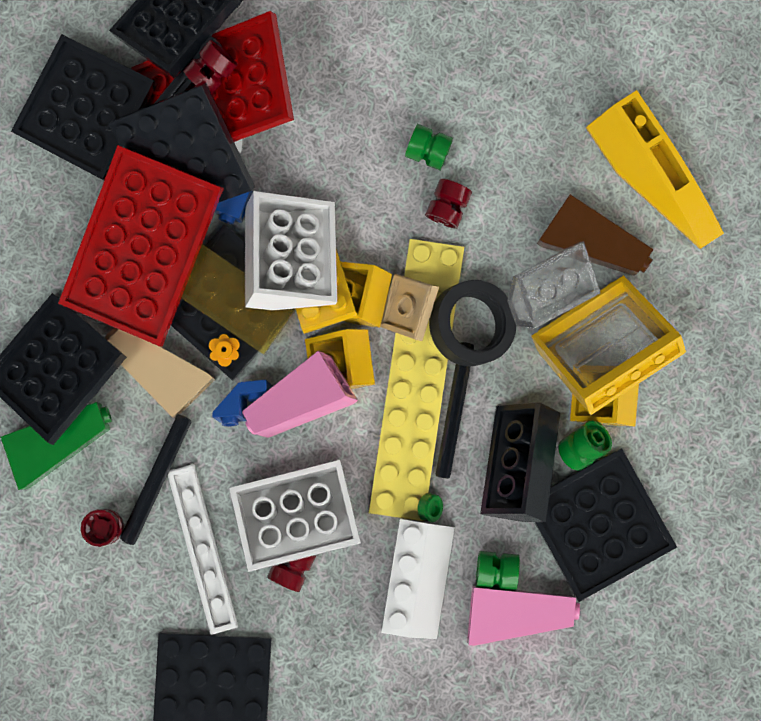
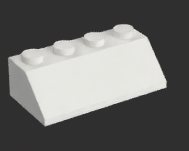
M399 518L381 633L409 638L437 639L455 527Z

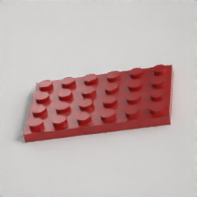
M268 11L214 33L212 37L221 43L222 48L238 64L228 77L221 78L222 85L212 95L233 141L235 142L293 121L294 115L276 14ZM149 60L131 67L132 70L157 83L146 107L154 104L175 79ZM208 66L205 68L212 75L215 73ZM193 83V84L189 87V89H192V88L197 87V86Z
M118 145L58 304L159 347L163 346L224 188Z

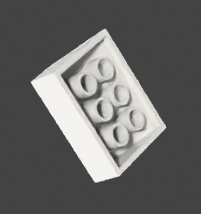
M253 191L245 207V307L282 310L336 305L335 202Z
M340 460L229 488L248 572L361 543Z

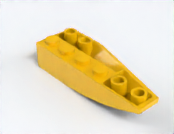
M637 90L614 104L586 127L615 173L699 249L724 234L684 160Z

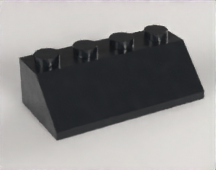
M542 403L496 406L480 511L481 515L519 522H546L560 412Z

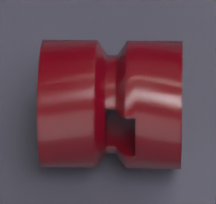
M209 40L200 50V58H194L184 69V73L196 86L206 83L213 95L222 85L221 78L228 77L238 64L222 47ZM207 65L215 73L212 75L204 66Z
M440 179L434 192L436 200L430 201L425 216L431 221L444 224L446 227L458 229L463 217L461 208L467 207L472 191L457 182Z
M97 509L89 512L83 518L80 531L87 543L92 546L102 547L113 544L120 539L124 530V523L122 517L112 509Z
M316 555L274 565L271 567L267 578L287 589L300 592L306 579L304 572L310 571Z

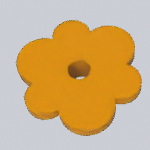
M226 334L220 335L219 339H212L209 342V349L212 351L210 358L213 361L218 360V363L223 367L229 366L232 360L239 358L237 351L240 347L239 341L236 338H229ZM226 347V351L222 352V348Z

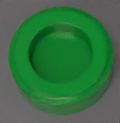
M426 493L418 503V515L423 521L436 522L442 515L443 501L439 495Z

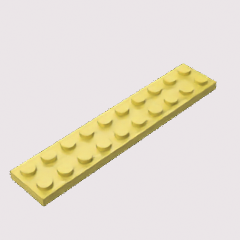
M410 239L404 277L439 287L436 295L437 299L445 290L459 284L464 247ZM456 304L454 305L450 315L451 330L453 328ZM429 321L423 341L398 333L395 334L369 513L423 521L418 515V503L421 497L429 492L448 359L440 353L432 340Z

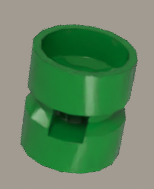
M417 123L409 141L405 157L417 162L425 160L427 166L441 171L454 137L441 132L435 135L431 128Z
M588 421L559 442V454L568 467L576 471L582 470L592 464L595 459H599L611 450L612 440L609 432L603 425L596 421Z
M479 551L476 587L492 589L495 585H498L501 590L516 591L520 569L519 554L503 553L498 557L495 552Z

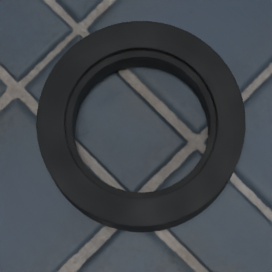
M468 280L448 288L436 299L429 318L430 334L437 349L448 360L462 366H478L500 358L510 348L516 333V315L512 303L500 288L483 280ZM472 297L479 299L489 307L494 316V336L491 342L482 350H473L463 346L455 338L451 330V311L456 302L461 298Z

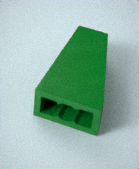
M98 402L87 405L54 445L46 442L31 426L1 436L0 438L18 490L31 488L110 430L108 423L112 422L108 407H102V404Z

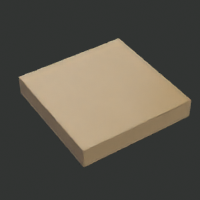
M394 273L380 327L415 340L423 341L439 287Z

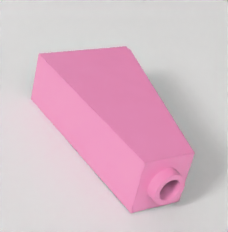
M317 351L244 409L242 413L247 420L245 422L246 427L252 434L270 438L353 405L358 400L330 355Z
M472 586L467 643L468 645L476 646L574 627V620L579 619L580 603H576V597L570 595Z

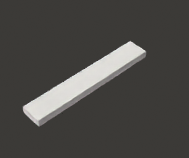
M195 464L170 470L168 478L210 634L239 627Z

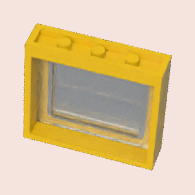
M624 275L531 335L541 357L590 415L686 353L683 339L679 332Z

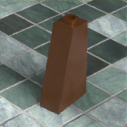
M571 194L537 242L543 248L635 276L639 271L644 273L653 261L649 256L654 249Z

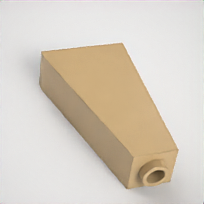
M117 328L112 329L105 336L110 343L127 357L121 364L123 368L172 418H176L178 414L180 415L216 380L210 374L169 351Z

